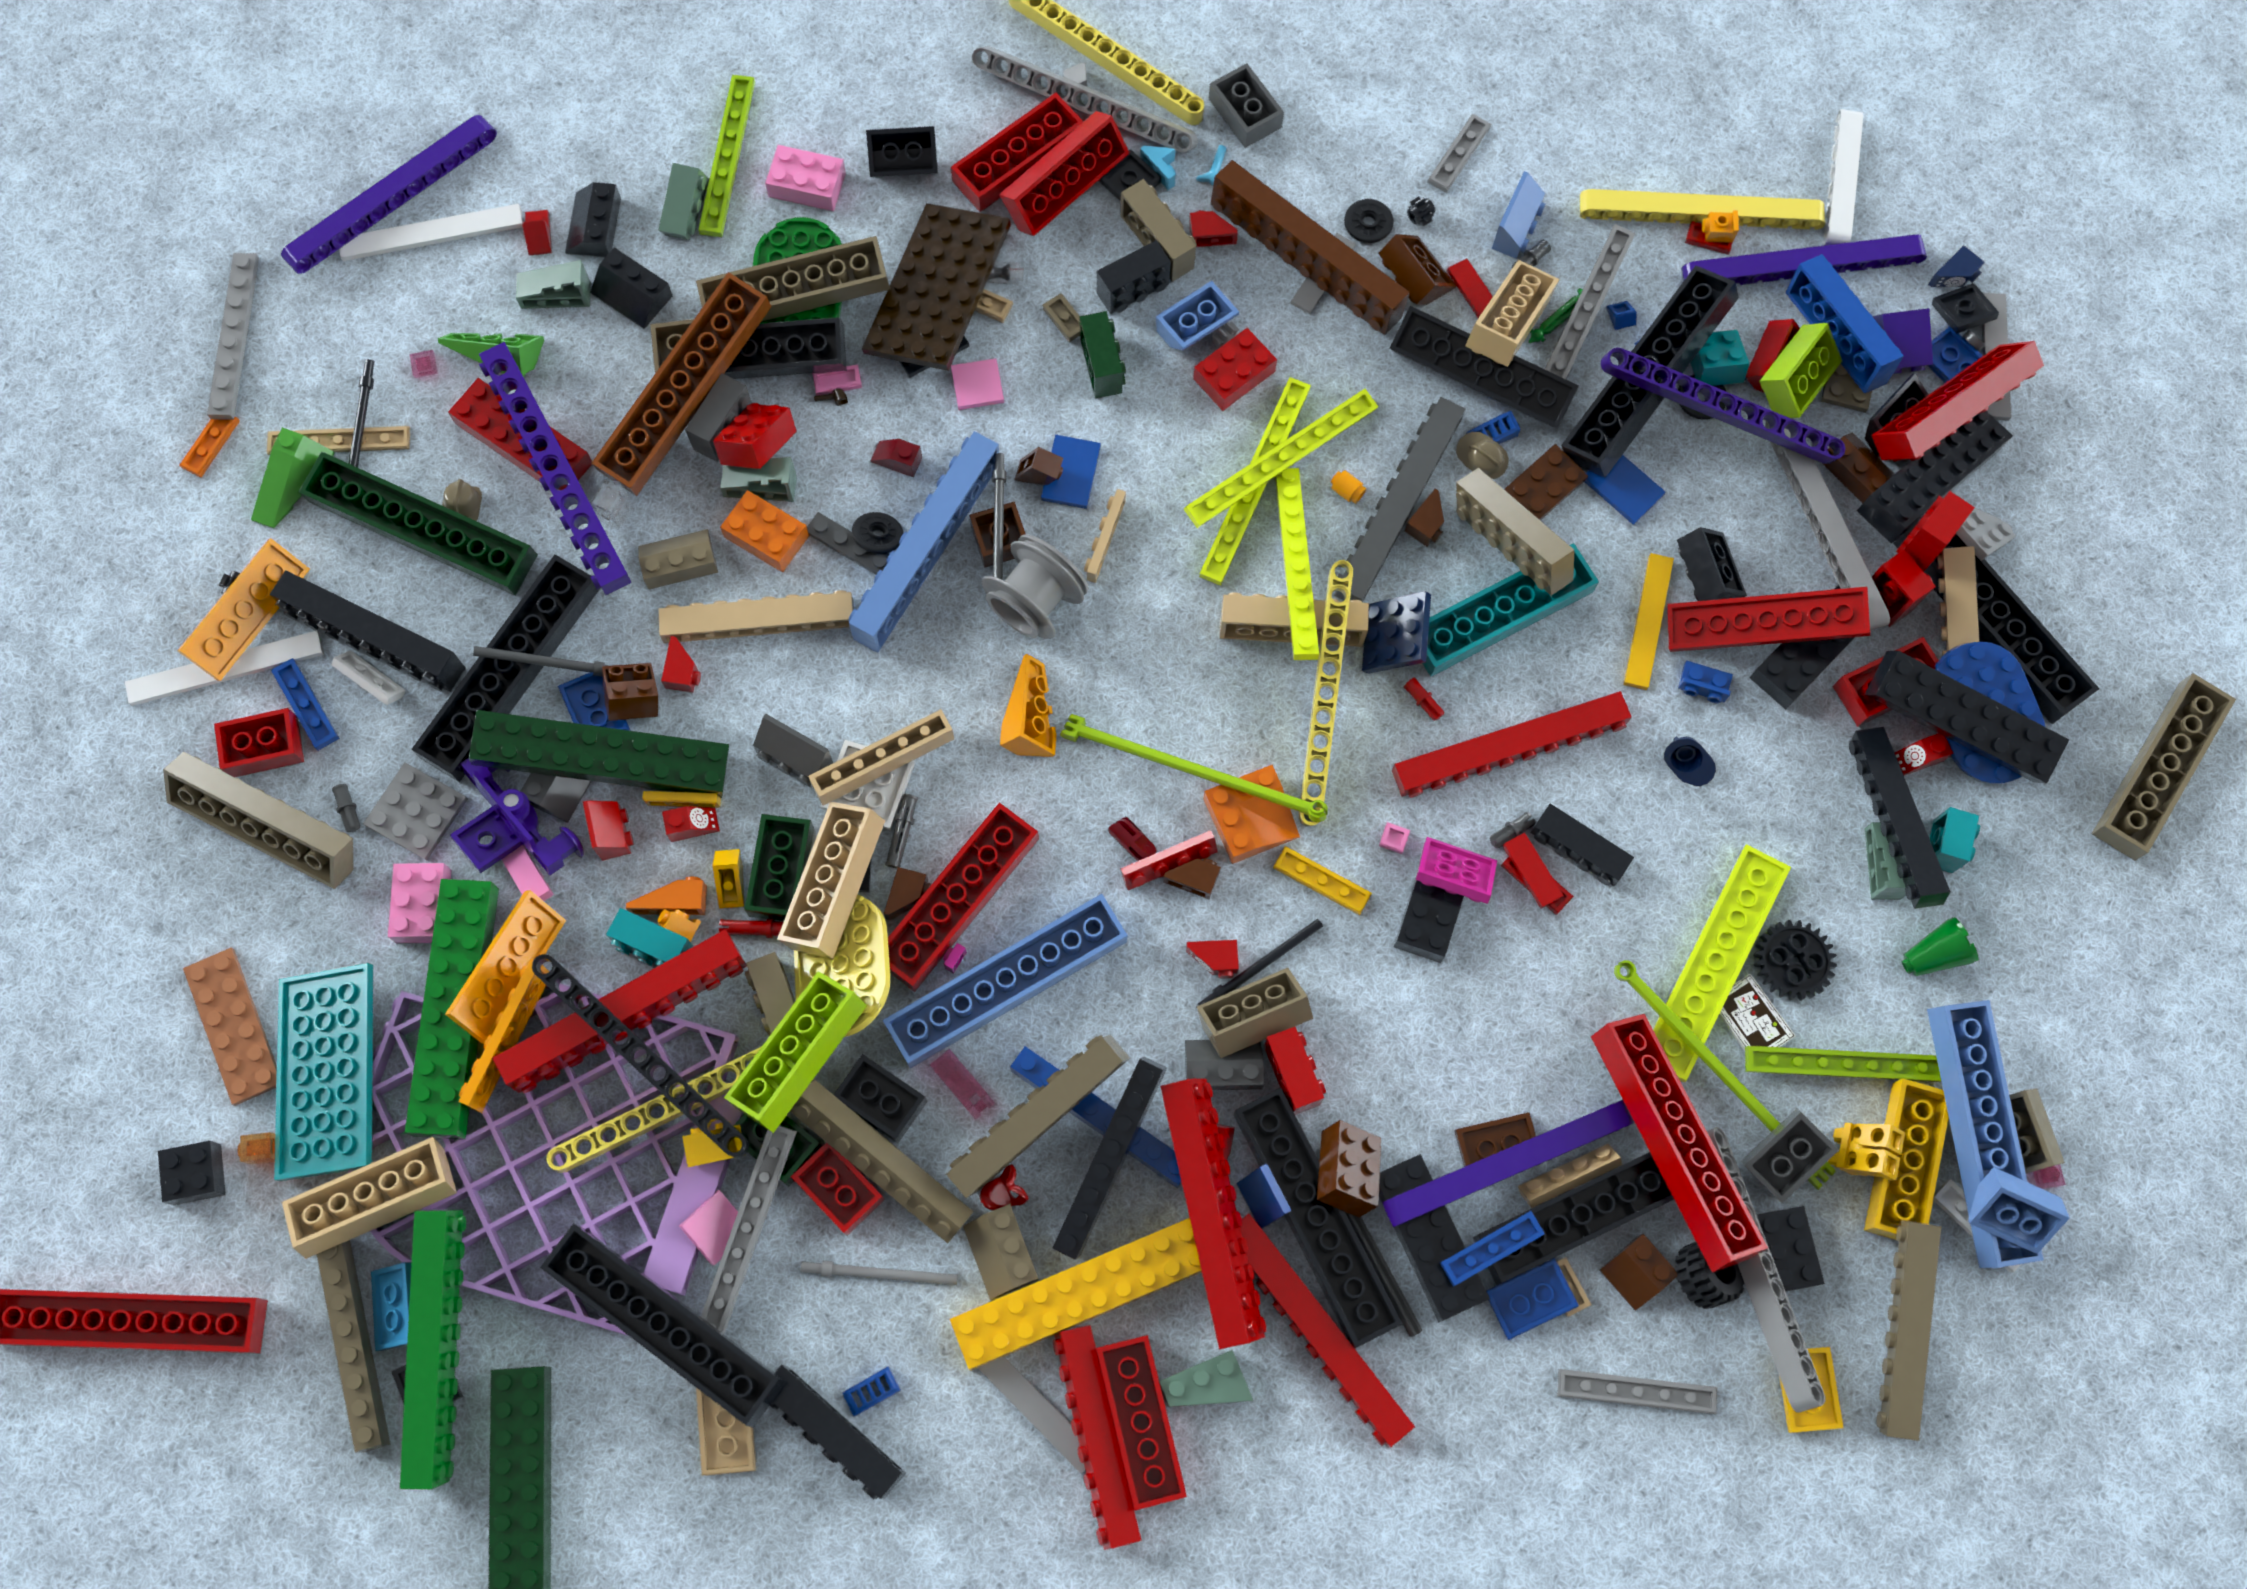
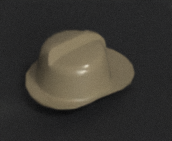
M1470 432L1460 438L1456 447V454L1468 469L1474 471L1479 468L1491 479L1499 478L1505 473L1509 458L1501 445L1481 432Z
M458 479V481L446 487L443 493L442 506L477 521L482 493L479 487L471 486L462 479Z

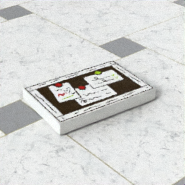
M1751 974L1733 985L1719 1016L1744 1051L1746 1046L1780 1047L1795 1037V1034Z

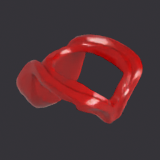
M1013 1164L1008 1165L1000 1177L988 1182L982 1188L979 1197L981 1203L987 1209L994 1211L1009 1204L1011 1207L1020 1206L1028 1201L1029 1198L1025 1190L1014 1184L1017 1174ZM1010 1191L1018 1194L1019 1196L1016 1198L1013 1197Z

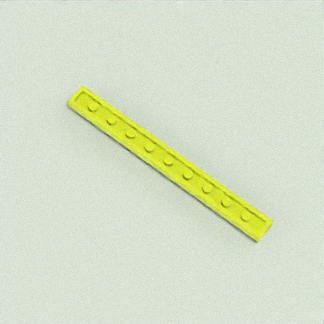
M1289 377L1250 464L1288 439L1311 385ZM1267 483L1230 506L1200 571V578L1220 586L1222 585Z
M1366 388L1188 504L1184 511L1196 528H1199L1374 412L1378 405Z
M1288 468L1277 475L1275 480L1294 660H1318L1319 647L1299 468Z

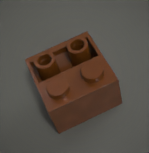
M651 663L602 666L608 721L658 717V691Z

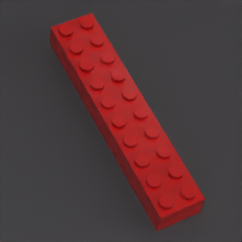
M725 929L598 1000L631 1031L637 1027L642 1029L653 1022V1018L672 1013L675 1010V1006L680 1003H689L698 997V993L706 989L710 991L717 988L721 984L720 981L725 978H734L744 971L743 968L747 967V964L735 942ZM574 1012L493 1057V1060L507 1086L518 1093H527L535 1089L538 1082L544 1079L550 1080L558 1076L560 1070L565 1067H574L583 1061V1057L590 1053L597 1054L606 1049L608 1042ZM602 1014L597 1018L598 1027L607 1025L609 1021L607 1014ZM618 1033L615 1041L618 1042L628 1037L627 1033Z
M1640 1014L1607 1023L1594 1033L1591 1039L1711 1271L1715 1272L1749 1260L1766 1250L1768 1246L1646 1015Z
M1206 1078L1186 1079L1162 1085L1160 1088L1219 1350L1248 1344L1265 1338L1266 1323L1264 1318L1260 1316L1258 1307L1260 1305V1297L1258 1291L1254 1289L1252 1281L1254 1279V1270L1247 1259L1248 1244L1246 1239L1242 1237L1240 1228L1242 1226L1241 1215L1236 1211L1234 1202L1236 1200V1192L1230 1184L1228 1176L1230 1175V1165L1224 1158V1139L1218 1132V1113L1213 1108L1211 1101L1213 1096L1212 1087Z
M0 1289V1345L260 1354L268 1300L253 1297Z

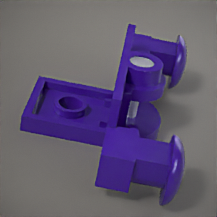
M469 758L460 763L463 773L492 806L450 834L451 839L480 874L521 845H525L550 876L565 866L563 860L571 854L575 853L578 857H583V845L577 835L570 829L560 827L561 833L550 841L538 833V817L528 797L516 789L503 791L492 776V773L498 770V768L471 765ZM484 836L493 837L489 844L479 843L480 839Z

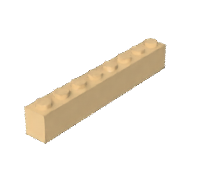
M838 590L833 592V594L814 592L809 594V596L791 594L785 598L767 596L761 600L745 598L739 599L737 602L715 601L713 604L705 605L702 603H692L689 606L682 607L668 605L665 608H659V633L663 643H669L671 636H675L679 642L848 628L850 627L848 619L854 610V600L851 592Z

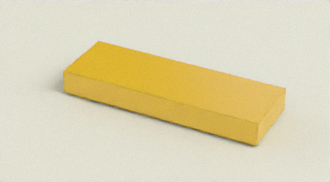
M643 791L642 797L648 806L719 808L721 805V798L717 793Z

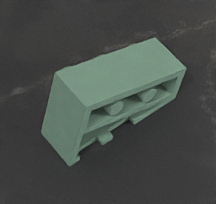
M677 163L672 164L658 229L663 235L690 240L691 236L695 234L696 220L709 183V178L699 168Z
M581 260L517 273L516 300L521 309L590 307L591 282Z
M770 458L761 469L723 465L720 486L723 497L742 498L748 490L763 500L794 502L797 475L792 458Z
M1872 822L1865 828L1871 899L1901 900L1906 896L1905 884L1903 879L1898 876L1897 864L1894 857H1891L1889 853L1887 838L1881 833V823Z
M1233 1350L1159 1381L1168 1407L1254 1401Z

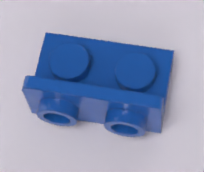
M1686 660L1678 689L1684 690V693L1689 696L1700 695L1707 697V700L1712 703L1725 702L1731 693L1729 688L1733 674Z

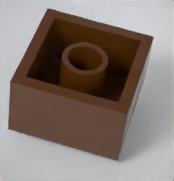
M1015 501L1004 504L1003 562L1015 559L1011 552V543L1018 541L1020 536L1026 534ZM990 508L969 515L971 529L984 568L993 566L994 508Z

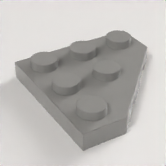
M1974 508L1956 532L1968 547L1974 546L1975 555L1981 561L2016 537L2009 524L1977 508Z

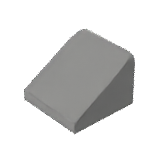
M1080 63L1063 71L1065 78L1087 87L1085 63Z

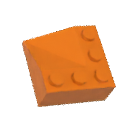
M1273 765L1239 777L1284 793ZM1218 785L1204 791L1203 800L1232 864L1300 837L1290 808L1223 785Z

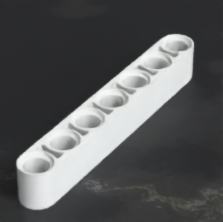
M1840 109L1836 117V122L1838 123L1835 126L1834 132L1836 144L1833 145L1832 151L1834 164H1831L1830 171L1832 183H1829L1828 199H1830V203L1827 202L1826 218H1828V222H1825L1824 238H1826V242L1823 241V245L1849 243L1851 241L1863 126L1862 112Z

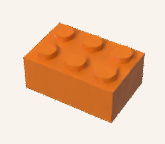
M748 490L720 526L724 538L782 573L809 537L807 526Z

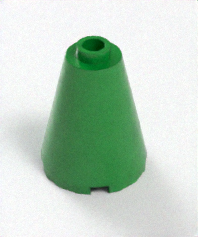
M1952 917L1904 953V960L1901 962L1908 974L1913 973L1914 976H1920L1973 964L1979 958L1974 943H1969L1967 930L1956 917Z

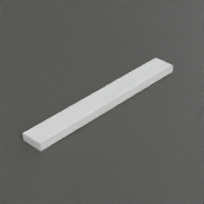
M519 204L361 233L339 249L340 258L342 261H348L522 228L521 207Z
M313 631L246 649L221 681H217L194 663L125 681L128 703L134 706L266 671L292 658L299 662L322 656L324 651L320 633Z

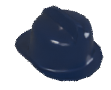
M1676 736L1673 742L1665 749L1664 761L1682 782L1694 786H1703L1714 778L1716 773L1715 762L1694 738L1687 736L1679 738Z

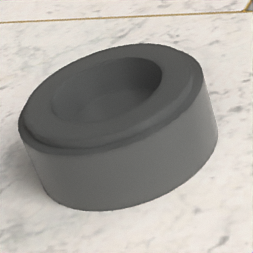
M1970 330L1963 335V338L1977 351H1980L1986 345Z

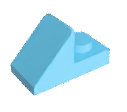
M1152 146L1141 147L1140 158L1162 177V185L1167 190H1170L1175 186L1176 172L1169 165L1175 161V149Z

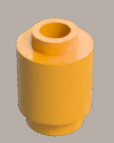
M1346 470L1342 473L1338 471L1331 480L1333 484L1331 489L1348 502L1352 501L1355 504L1363 497L1367 490L1360 480Z

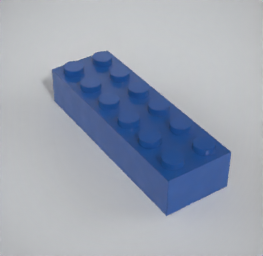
M1823 254L1800 263L1785 292L1809 324L1828 323L1842 359V366L1864 394L1886 385L1904 357L1900 349L1895 346L1887 336V333L1879 326L1872 314L1867 311L1859 298L1852 292L1845 280L1840 277Z

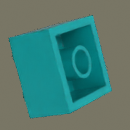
M1736 329L1713 332L1690 364L1695 379L1711 386L1744 383L1750 363Z
M1949 807L1933 820L1929 839L1942 871L1954 873L1973 860L1976 852L1973 844L1981 828L1978 824L1979 815Z

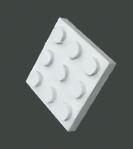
M845 740L837 761L867 746ZM911 761L832 802L870 808L885 820L883 828L891 831L915 762ZM821 803V809L827 811L830 803L824 806Z

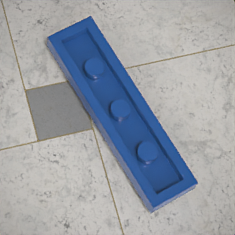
M292 658L272 669L274 677L314 748L319 751L340 739L297 662Z
M1532 1211L1442 1261L1440 1264L1454 1287L1545 1233Z

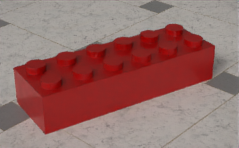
M1054 93L952 165V182L981 212L1000 199L999 194L1084 121L1057 93Z
M1095 111L999 194L1020 232L1035 236L1130 153L1112 115Z
M477 378L448 411L450 417L457 426L540 482L539 478L543 476L540 471H534L529 459L533 458L530 451L524 452L519 442L522 439L520 432L514 433L509 423L513 418L510 413L505 415L499 404L503 400L500 394L495 396L490 385ZM521 409L518 413H523L525 409ZM550 427L579 481L592 466V460L588 452ZM531 428L528 432H533L536 428ZM541 447L538 451H544L547 447ZM557 466L550 467L548 471L556 469ZM567 485L560 486L558 490H564Z
M1148 1335L1096 1348L1134 1510L1187 1497Z

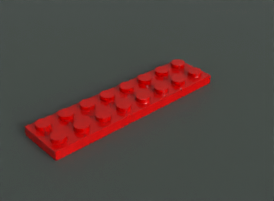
M1867 586L1667 604L1670 652L1871 636Z

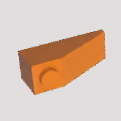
M689 876L685 880H676L626 903V909L635 915H660L664 909L670 912L680 910L687 915H705L707 886L699 877Z

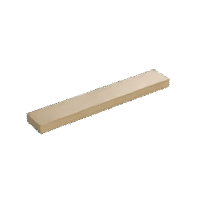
M409 426L364 428L361 451L409 449L410 447ZM354 428L293 430L334 452L351 451ZM268 431V455L271 454L272 447L280 431Z

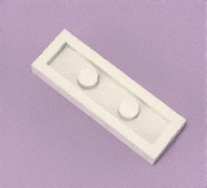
M351 650L333 658V667L384 704L388 705L404 696L405 689Z

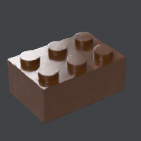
M1342 1120L1321 1131L1317 1200L1359 1218L1377 1208L1379 1203L1381 1138Z

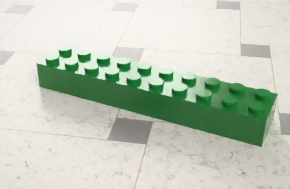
M441 879L405 1126V1133L413 1137L466 1139L470 1108L459 1102V1093L464 1083L469 1082L473 1074L471 1070L476 1061L479 1041L445 1014L492 942L499 888L492 881Z
M463 1210L414 1211L399 1489L432 1490L450 1482L454 1472L451 1450L455 1446V1434L452 1433V1426L457 1416V1409L453 1401V1395H456L458 1390L455 1367H458L460 1358L456 1347L457 1340H459L461 1334V1326L458 1324V1313L462 1309L459 1287L462 1285L464 1278L463 1270L460 1269L461 1259L465 1254L462 1232L466 1228V1217L463 1215Z

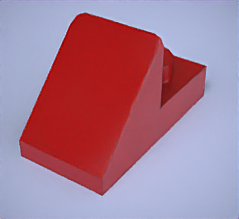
M549 211L525 212V222L522 223L529 256L552 253Z

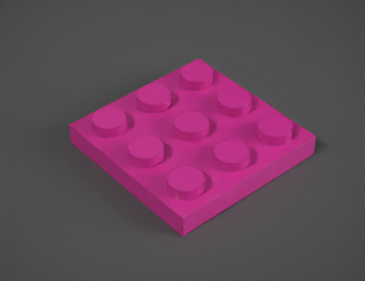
M1427 837L1415 880L1421 881L1427 886L1445 889V891L1451 894H1460L1474 902L1488 904L1492 894L1497 860Z

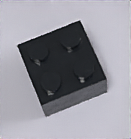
M209 1140L158 1151L163 1203L174 1206L226 1195L221 1144Z

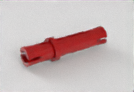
M720 919L719 925L729 926V928H719V932L726 929L729 935L766 936V938H773V936L779 935L784 921L778 922L774 921V919H767V921Z

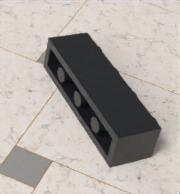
M1551 803L1530 832L1534 835L1536 841L1543 845L1549 844L1555 848V852L1563 858L1569 857L1574 860L1579 869L1585 872L1591 871L1597 875V879L1601 883L1608 886L1610 884L1615 886L1620 881L1634 859L1632 855Z

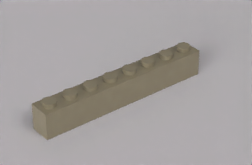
M815 1079L809 1084L790 1110L794 1116L946 1243L950 1242L973 1213L969 1207Z
M1901 1220V1226L1899 1225L1896 1231L1899 1247L1893 1259L1896 1275L1891 1281L1893 1303L1888 1308V1320L1891 1322L1890 1331L1885 1336V1346L1888 1350L1887 1358H1884L1882 1363V1372L1885 1374L1884 1385H1881L1879 1390L1882 1406L1881 1412L1879 1411L1877 1414L1876 1424L1880 1428L1879 1432L1886 1436L1919 1441L1941 1227Z
M348 1240L317 1254L354 1451L368 1452L391 1445L351 1241Z

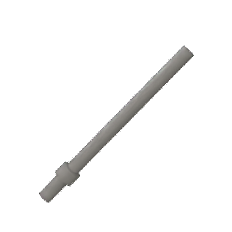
M834 1261L801 1263V1272L821 1274V1277L841 1275L957 1285L958 1279L957 1274L834 1264Z

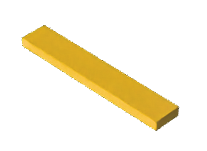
M1650 553L1648 557L1623 685L1643 690L1649 688L1674 558Z

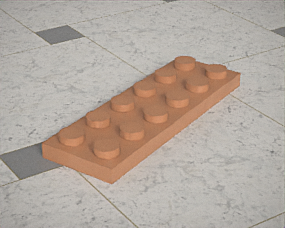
M228 948L184 967L186 979L232 1105L236 1106L276 1088L277 1064L235 950Z

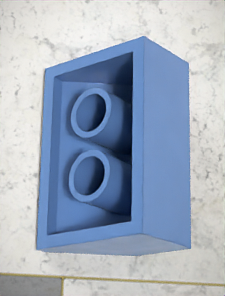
M1526 171L1523 172L1500 222L1492 246L1493 250L1516 259L1519 252H1525L1529 243L1526 237L1528 233L1533 234L1537 225V221L1534 219L1536 215L1541 216L1546 205L1542 202L1545 195L1544 191Z
M1210 281L1157 315V333L1170 348L1185 350L1238 316L1239 311L1213 281Z
M1993 1167L1977 1187L1968 1221L1971 1225L2038 1254L2070 1217L2061 1197Z

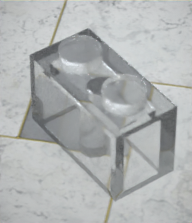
M605 479L591 501V505L600 523L618 532L621 531L633 511L626 487L617 481L612 483Z

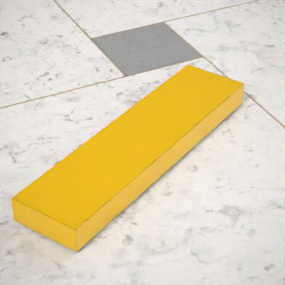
M1286 846L1273 866V869L1359 916L1372 894Z

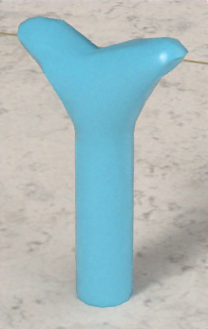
M1224 145L1218 146L1210 171L1196 178L1197 181L1209 182L1213 186L1215 175L1219 173L1227 150Z

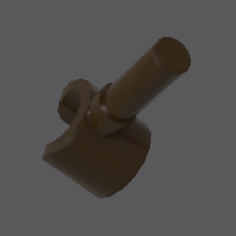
M840 388L826 395L814 396L815 402L835 400L837 406L848 403L846 394Z

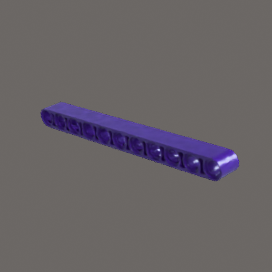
M482 115L472 116L283 248L281 252L282 258L298 274L309 271L495 140L497 131Z
M1915 234L1693 261L1683 265L1681 271L1683 280H1685L1695 265L1731 279L1736 284L1746 285L1755 284L1758 281H1762V283L1779 281L1780 278H1784V280L1792 279L1800 263L1821 254L1832 264L1837 273H1845V270H1850V272L1868 270L1869 267L1878 269L1890 267L1889 265H1911V262L1919 264L1927 259V254L1922 236Z
M1613 348L1601 359V368L1609 375L1818 462L1828 464L1839 459L1845 453V444L1834 436L1623 348ZM1611 356L1618 360V366L1611 362ZM1632 366L1639 368L1640 375L1634 373ZM1654 374L1661 378V384L1655 381ZM1676 383L1682 386L1683 393L1676 389ZM1698 393L1703 394L1704 402L1698 398ZM1719 402H1723L1726 405V411L1721 409ZM1741 410L1746 412L1747 420L1742 417ZM1763 420L1769 423V429L1763 425ZM1784 429L1789 430L1790 438L1785 435ZM1806 437L1811 440L1812 447L1806 443ZM1828 446L1832 448L1833 456L1829 454Z
M1620 1100L1382 1202V1205L1392 1227H1395L1612 1134L1635 1122L1624 1101Z

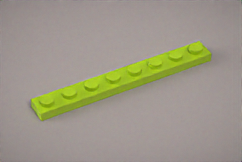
M732 74L698 229L700 235L723 236L755 86L754 77Z
M1762 1046L1745 1047V1072L1892 1080L1903 1078L1912 1081L1942 1082L1936 1055Z

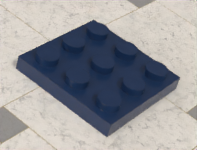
M1424 591L1369 604L1368 631L1364 641L1362 661L1363 672L1370 674L1426 663L1431 606L1430 593Z

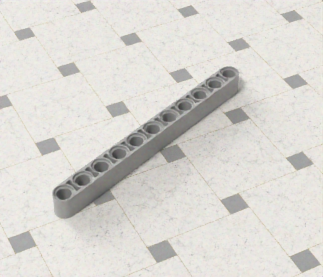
M980 47L972 53V62L976 67L1047 97L1057 93L1069 106L1092 115L1095 111L1104 113L1101 110V103L1104 101L1108 105V112L1105 114L1112 115L1118 127L1168 148H1173L1178 152H1188L1194 149L1198 143L1197 135L1192 130L993 47ZM983 51L988 55L987 63L983 62L981 58ZM1003 60L1008 64L1006 72L1001 67ZM1023 68H1025L1028 72V77L1026 80L1023 79L1021 76V70ZM1043 76L1048 80L1047 88L1041 85V78ZM1062 85L1068 88L1066 97L1061 93ZM1082 93H1085L1088 97L1087 105H1084L1081 101ZM1122 110L1127 111L1129 115L1127 122L1121 118ZM1143 118L1149 123L1148 130H1144L1141 126ZM1162 127H1166L1169 130V137L1167 139L1161 134ZM1183 135L1189 138L1190 143L1188 147L1183 146L1181 142Z
M1765 421V427L1769 429V423ZM1784 429L1785 435L1790 438L1789 430ZM1770 442L1840 588L1867 586L1870 630L1888 626L1890 623L1888 609L1815 461Z
M1719 1127L1708 1130L1707 1133L1768 1246L1725 1133ZM1768 1247L1751 1259L1738 1263V1267L1789 1403L1796 1412L1801 1413L1824 1405L1825 1395Z

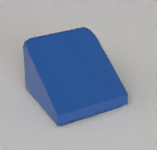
M1628 301L1606 306L1615 330L1636 325L1637 312Z

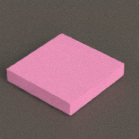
M996 358L951 365L958 410L1004 403Z
M717 1190L713 1196L695 1210L679 1227L711 1265H716L723 1256L738 1211L724 1194Z

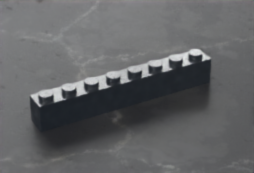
M1885 728L1856 730L1852 740L1849 742V751L1856 759L1857 771L1859 775H1862L1865 782V792L1867 795H1870L1873 803V812L1880 820L1881 833L1883 836H1886L1889 843V853L1891 857H1894L1898 876L1903 879L1905 884L1906 897L1908 900H1911L1914 909L1944 905L1951 891Z
M1147 1057L1139 1059L1052 1249L1074 1260L1081 1256L1167 1067Z

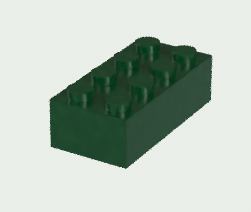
M761 814L744 908L749 917L778 921L785 920L810 855L814 826L811 820Z

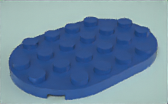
M1988 642L1961 644L1945 653L1935 665V670L2045 727L2042 713L2020 663L2003 647ZM1946 737L1953 752L1951 756L1954 762L1968 776L1987 783H2007L2022 777Z

